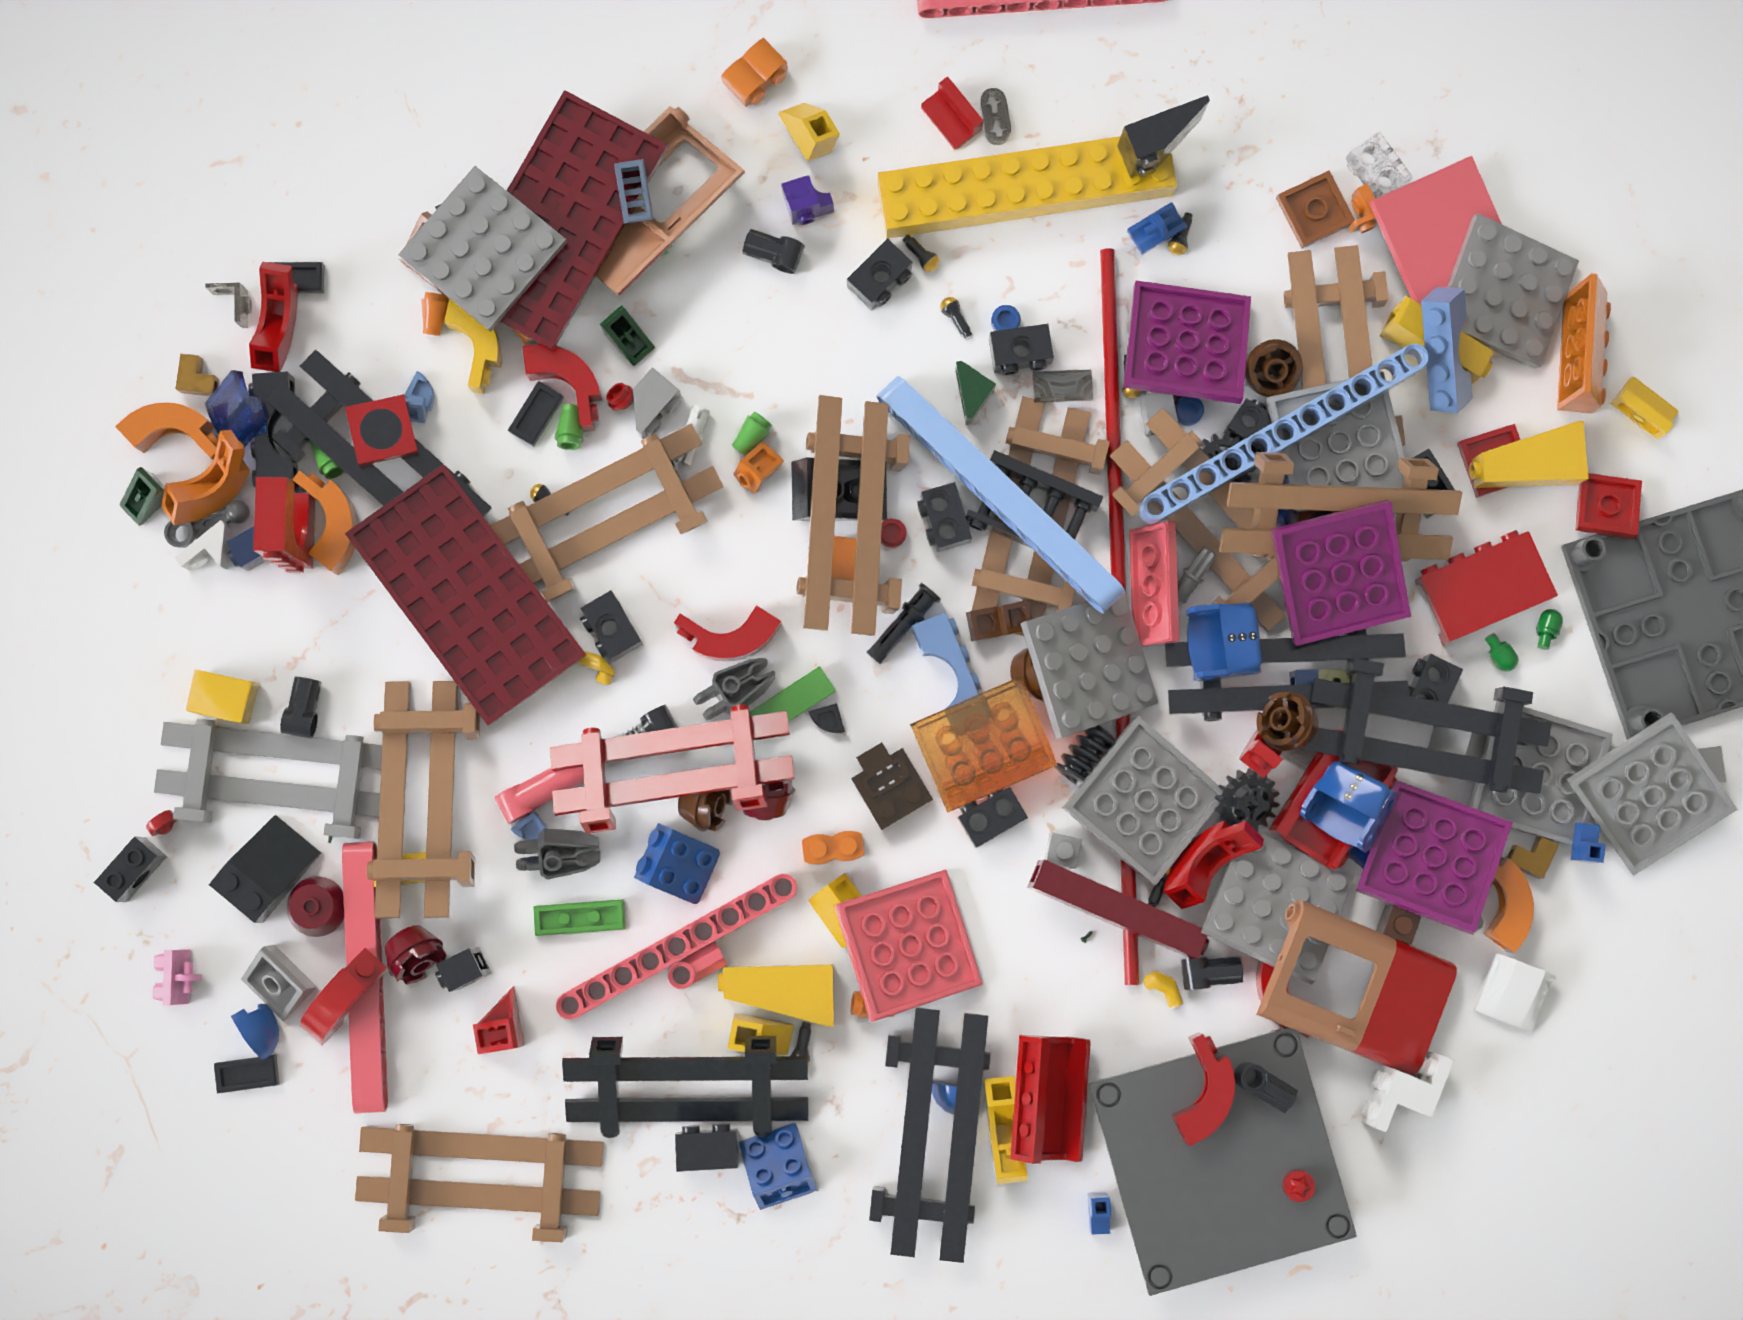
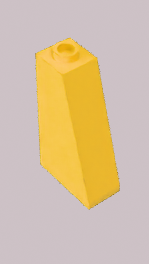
M1405 296L1391 311L1379 336L1402 348L1410 344H1419L1425 348L1421 304ZM1461 331L1459 359L1462 368L1465 371L1471 372L1473 384L1479 378H1485L1493 365V362L1489 360L1494 351Z
M1576 421L1479 454L1472 459L1469 467L1470 478L1474 480V488L1578 485L1589 478L1584 421Z
M833 964L723 967V973H718V992L723 991L725 999L827 1027L834 1026Z

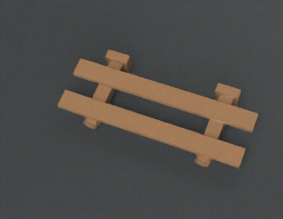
M1358 245L1334 248L1338 283L1315 285L1311 250L1287 253L1291 289L1285 290L1283 297L1285 308H1291L1294 312L1297 347L1303 364L1301 374L1302 389L1326 384L1318 307L1339 304L1341 306L1349 379L1372 366L1365 302L1371 301L1372 308L1384 307L1389 300L1386 272H1373L1369 280L1363 281ZM1402 415L1395 416V419L1397 422L1402 446H1404L1405 436Z
M819 395L816 431L814 433L808 432L806 437V450H811V453H814L807 575L806 577H798L796 585L797 595L805 597L803 629L828 631L830 600L852 603L850 634L875 636L877 605L882 606L881 613L894 614L901 607L902 579L889 578L884 584H878L885 462L890 463L889 470L900 472L908 465L910 435L898 434L893 440H887L889 404L871 401L864 402L862 436L840 434L843 398ZM839 456L861 459L854 581L832 578Z
M1022 396L1015 428L1009 426L1005 444L1010 445L1008 456L1029 465L1031 464L1033 452L1056 457L1052 475L1073 484L1079 463L1090 465L1089 473L1100 475L1104 468L1110 441L1098 439L1095 445L1084 443L1091 412L1068 407L1061 437L1038 432L1045 401ZM1011 476L1008 477L1019 488L1021 487L1019 484L1020 480ZM1065 499L1062 502L1059 501L1052 517L1062 529H1064L1070 501ZM994 513L993 520L1005 524V523ZM990 531L981 570L975 568L971 586H975L977 589L971 611L996 607L1000 594L1020 598L1022 601L1029 600L1032 619L1043 616L1046 605L1057 607L1056 611L1071 607L1075 589L1068 582H1064L1062 588L1051 585L1054 569L1035 551L1027 579L1005 574L1012 540ZM1023 632L1014 633L1016 635L1024 636Z
M1164 408L1159 410L1145 423L1169 450L1151 466L1128 440L1110 455L1115 463L1133 481L1125 490L1120 486L1112 493L1114 498L1132 517L1139 511L1137 504L1145 496L1166 485L1167 483L1164 479L1181 464L1189 472L1209 460L1200 449V446L1204 444L1203 441L1193 430L1187 434ZM1199 473V480L1202 484H1213V478L1209 473ZM1230 482L1209 494L1239 528L1251 529L1254 508L1227 506ZM1173 491L1174 497L1178 500H1181L1179 496ZM1152 502L1153 505L1162 513L1161 506L1156 502ZM1188 506L1167 518L1168 521L1176 522V530L1198 554L1204 547L1209 548L1216 554V559L1210 567L1230 588L1232 593L1224 600L1219 595L1211 604L1253 603L1258 621L1268 631L1286 617L1284 612L1264 591L1280 577L1276 554H1268L1266 557L1268 561L1250 576L1230 553H1221L1219 551L1220 542Z
M692 423L661 439L658 438L656 433L640 441L643 448L529 506H526L524 501L507 508L509 516L490 525L504 545L519 537L522 538L531 558L519 565L533 584L543 579L547 588L541 592L547 602H551L576 589L572 578L564 579L560 571L561 569L674 512L677 513L680 519L675 525L681 535L708 522L702 510L696 512L692 503L724 487L714 466L681 482L671 460L703 445ZM655 470L664 491L551 548L547 546L539 527Z
M1256 452L1254 464L1261 471L1259 483L1230 482L1227 506L1255 509L1251 529H1222L1219 551L1221 553H1248L1255 557H1267L1268 554H1276L1271 529L1276 526L1278 509L1344 511L1389 500L1392 502L1393 513H1397L1395 525L1402 562H1408L1410 559L1449 560L1453 537L1451 535L1418 534L1421 514L1458 515L1463 492L1458 490L1427 489L1428 480H1437L1439 468L1429 459L1399 458L1397 469L1404 475L1402 488L1283 484L1284 474H1293L1294 462L1285 453Z
M409 681L385 682L384 711H381L380 714H374L373 719L374 731L383 733L377 860L368 861L367 879L376 881L374 918H400L402 881H425L424 918H449L450 880H457L462 887H475L476 858L471 851H458V859H451L456 732H463L467 740L479 739L480 715L471 703H463V710H457V684L455 681H433L432 711H409ZM408 733H431L426 859H403Z
M396 1124L395 1129L361 1127L359 1152L392 1154L390 1178L357 1176L355 1201L388 1203L387 1215L379 1219L378 1231L410 1233L414 1230L416 1216H408L409 1205L541 1213L540 1224H536L533 1227L532 1241L563 1243L567 1236V1226L561 1225V1214L598 1216L600 1200L599 1190L563 1188L565 1164L601 1167L604 1141L566 1139V1134L548 1133L547 1138L414 1130L413 1124ZM413 1155L544 1163L543 1187L411 1179Z

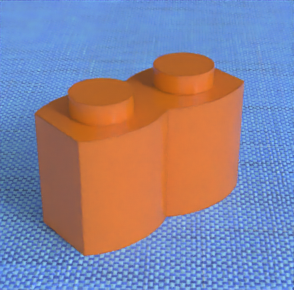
M763 37L722 73L721 80L745 107L751 103L756 105L766 95L765 90L772 84L777 86L786 78L788 64Z
M843 831L832 837L825 834H815L802 840L804 862L808 864L821 865L833 859L854 861L864 856L862 833L857 831Z

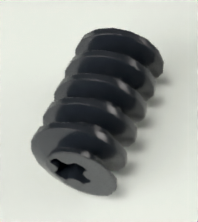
M1100 725L1083 730L1086 736L1077 734L1075 739L1079 746L1070 744L1068 749L1072 755L1066 753L1061 755L1065 765L1060 763L1053 765L1061 775L1077 785L1078 781L1084 782L1086 778L1085 772L1091 773L1093 771L1092 763L1097 764L1101 761L1100 753L1107 754L1108 749L1106 745H1114L1116 743L1114 737Z

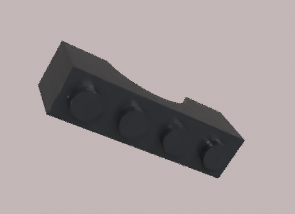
M288 371L252 374V383L248 385L249 398L253 401V412H250L249 421L251 429L254 430L255 441H251L250 445L252 458L256 462V470H252V484L254 488L256 477H287L293 481L292 479L299 472L298 464L292 459L282 456L278 452L274 440L271 438L274 435L276 423L282 415L266 401L282 383L295 394V378ZM294 482V493H300L299 485Z

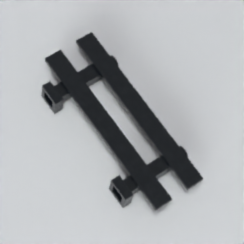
M315 349L299 367L325 389L326 392L310 408L282 383L266 401L293 426L286 433L279 429L271 438L297 463L306 455L302 448L311 441L384 506L403 493V491L373 464L359 467L354 447L327 423L343 406L348 407L373 400L359 388L361 383L350 372L344 375ZM415 439L419 454L401 457V459L424 478L443 463ZM446 466L482 516L485 517L492 507L468 486L471 482L459 470L453 473Z
M1367 628L1346 633L1345 636H1334L1295 646L1292 643V638L1260 639L1262 664L1348 661L1353 658L1363 660L1405 658L1404 633L1367 635ZM1188 642L1165 644L1166 667L1192 666ZM1348 673L1350 683H1344V684H1350V685H1351L1352 675H1353L1352 673ZM1221 680L1201 681V689L1168 690L1169 715L1202 713L1206 722L1221 721L1223 712L1263 711L1265 705L1270 701L1268 698L1278 692L1299 693L1309 701L1313 709L1339 708L1310 702L1313 684L1221 688ZM1408 680L1379 681L1373 684V689L1409 696Z
M1353 658L1347 661L1346 672L1353 674L1351 685L1314 678L1310 702L1344 708L1347 711L1343 732L1318 727L1315 738L1308 745L1302 747L1303 750L1339 756L1340 762L1358 765L1360 760L1489 785L1488 790L1507 793L1508 789L1534 794L1541 793L1544 770L1514 765L1517 742L1548 747L1552 723L1522 717L1523 706L1532 704L1534 692L1505 686L1495 688L1493 701L1500 702L1499 713L1373 689L1374 678L1383 675L1384 663ZM1368 714L1495 737L1491 760L1366 737L1365 731Z
M916 1007L912 1043L901 1042V1035L889 1034L885 1067L895 1068L898 1066V1061L910 1062L897 1194H884L885 1187L873 1186L869 1221L881 1222L882 1215L893 1216L894 1223L890 1255L915 1258L918 1220L943 1222L939 1260L964 1263L967 1225L974 1224L975 1205H970L983 1070H989L991 1052L985 1051L989 1015L964 1013L961 1048L937 1045L940 1010ZM934 1065L959 1068L945 1201L921 1198Z
M746 1036L745 1057H622L623 1037H592L589 1058H562L563 1082H598L599 1097L593 1099H565L566 1122H600V1131L606 1138H614L620 1134L621 1122L753 1121L754 1134L759 1137H766L772 1133V1121H808L809 1119L808 1097H772L771 1080H808V1056H776L777 1036ZM618 1081H752V1097L619 1098Z

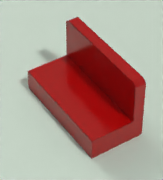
M948 76L938 83V91L921 103L923 112L954 150H957L983 129L984 120Z

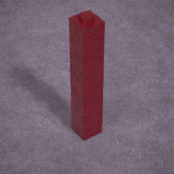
M1045 859L1037 861L1027 888L1188 958L1199 959V956L1203 955L1208 948L1209 939L1207 935L1201 933L1202 927Z

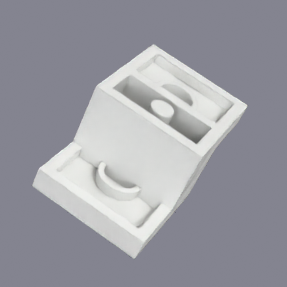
M1427 1052L1417 1078L1399 1070L1383 1066L1381 1071L1377 1070L1373 1077L1371 1086L1374 1087L1371 1098H1367L1361 1108L1363 1118L1361 1122L1387 1132L1397 1104L1432 1118L1454 1060L1443 1055Z

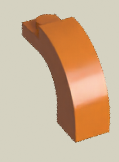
M169 402L149 404L131 412L115 426L133 447L142 453H145L162 437L179 433L190 436L211 459L215 457L218 437L210 431L216 426L197 411L181 404Z
M232 430L220 431L215 457L204 472L189 480L165 483L161 507L173 525L194 522L217 512L227 505L244 486L250 469L243 460L245 455L244 445L237 439Z
M299 471L292 480L321 503L326 515L325 530L308 554L338 576L351 559L355 547L345 535L347 531L358 524L355 508L347 494L332 480H329L324 486L325 482L312 472L306 476Z
M1501 858L1492 882L1498 894V911L1483 934L1506 952L1516 953L1531 928L1534 914L1533 896L1529 883L1520 868L1509 858Z

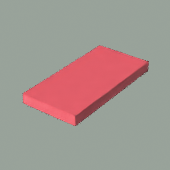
M1166 521L1129 530L1131 608L1141 646L1147 647L1178 642L1180 638L1176 522Z

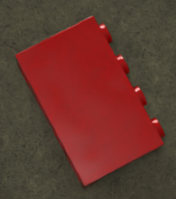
M1517 530L1501 536L1502 542L1494 546L1489 541L1475 547V554L1465 557L1464 553H1460L1447 560L1449 565L1438 568L1437 564L1420 570L1422 576L1414 581L1416 586L1421 585L1442 633L1438 634L1442 645L1558 596L1529 531L1520 535Z
M1317 752L1268 830L1327 868L1336 870L1337 867L1341 868L1349 857V852L1347 851L1351 846L1331 837L1312 821L1307 822L1303 820L1300 815L1301 806L1311 789L1322 778L1332 762L1340 761L1339 756ZM1360 760L1358 765L1347 764L1386 784L1390 790L1397 780L1395 775L1398 769L1396 767Z
M1019 1035L1010 1160L1031 1164H1041L1042 1161L1046 1160L1082 1162L1090 1039L1070 1036Z

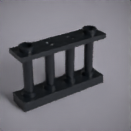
M996 450L993 451L990 461L1007 477L1011 476L1020 480V489L1028 497L1036 487L1046 491L1048 499L1043 511L1051 518L1059 501L1062 502L1065 499L1075 503L1074 508L1076 509L1066 530L1074 540L1078 535L1086 513L1091 511L1097 512L1104 496ZM981 502L977 512L968 509L966 519L969 521V526L981 532H985L988 529L1030 547L1006 523L1003 524L988 518L991 509L983 502Z

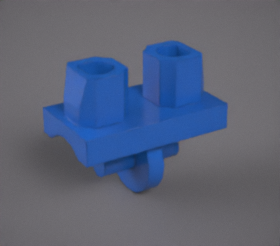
M1171 202L1129 227L1127 233L1141 255H1144L1185 230L1187 224L1180 217L1174 204Z

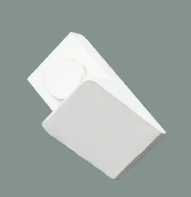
M220 520L176 555L174 559L182 568L190 571L202 567L208 561L207 557L211 555L220 567L227 570L229 566L227 552L230 551V548L226 541L232 538V528Z

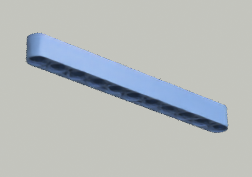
M1419 344L1407 345L1150 493L1139 507L1141 519L1148 524L1160 523L1257 467L1254 464L1256 454L1251 450L1252 443L1261 444L1264 452L1281 453L1415 376L1428 362L1427 350ZM1405 355H1413L1417 359L1418 365H1409L1406 362ZM1380 370H1388L1392 375V381L1384 380L1380 376ZM1354 384L1363 385L1366 388L1367 395H1358L1354 390ZM1328 399L1338 400L1341 404V410L1335 411L1331 409ZM1309 413L1313 415L1316 424L1313 426L1307 425L1302 419V414ZM1277 429H1286L1290 434V440L1280 439L1276 433ZM1225 458L1236 459L1239 469H1228L1225 465ZM1199 473H1209L1213 478V484H1202L1199 480ZM1181 487L1185 489L1187 499H1176L1173 495V488ZM1149 502L1158 503L1161 506L1162 513L1160 515L1150 514L1147 510V504Z
M897 376L876 395L879 403L889 404L888 412L1097 611L1104 613L1125 593V589L1116 578L902 377Z

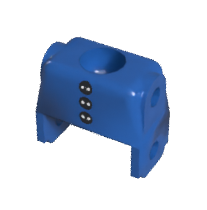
M1253 603L1198 605L1190 607L1185 611L1186 617H1189L1187 642L1189 657L1194 671V681L1221 680L1229 677L1261 673L1262 653L1257 613Z
M1334 761L1329 765L1322 778L1311 789L1301 806L1300 815L1303 820L1307 822L1312 821L1331 837L1350 846L1357 847L1366 853L1371 849L1379 836L1385 820L1395 804L1397 793L1390 790L1386 784L1343 762Z

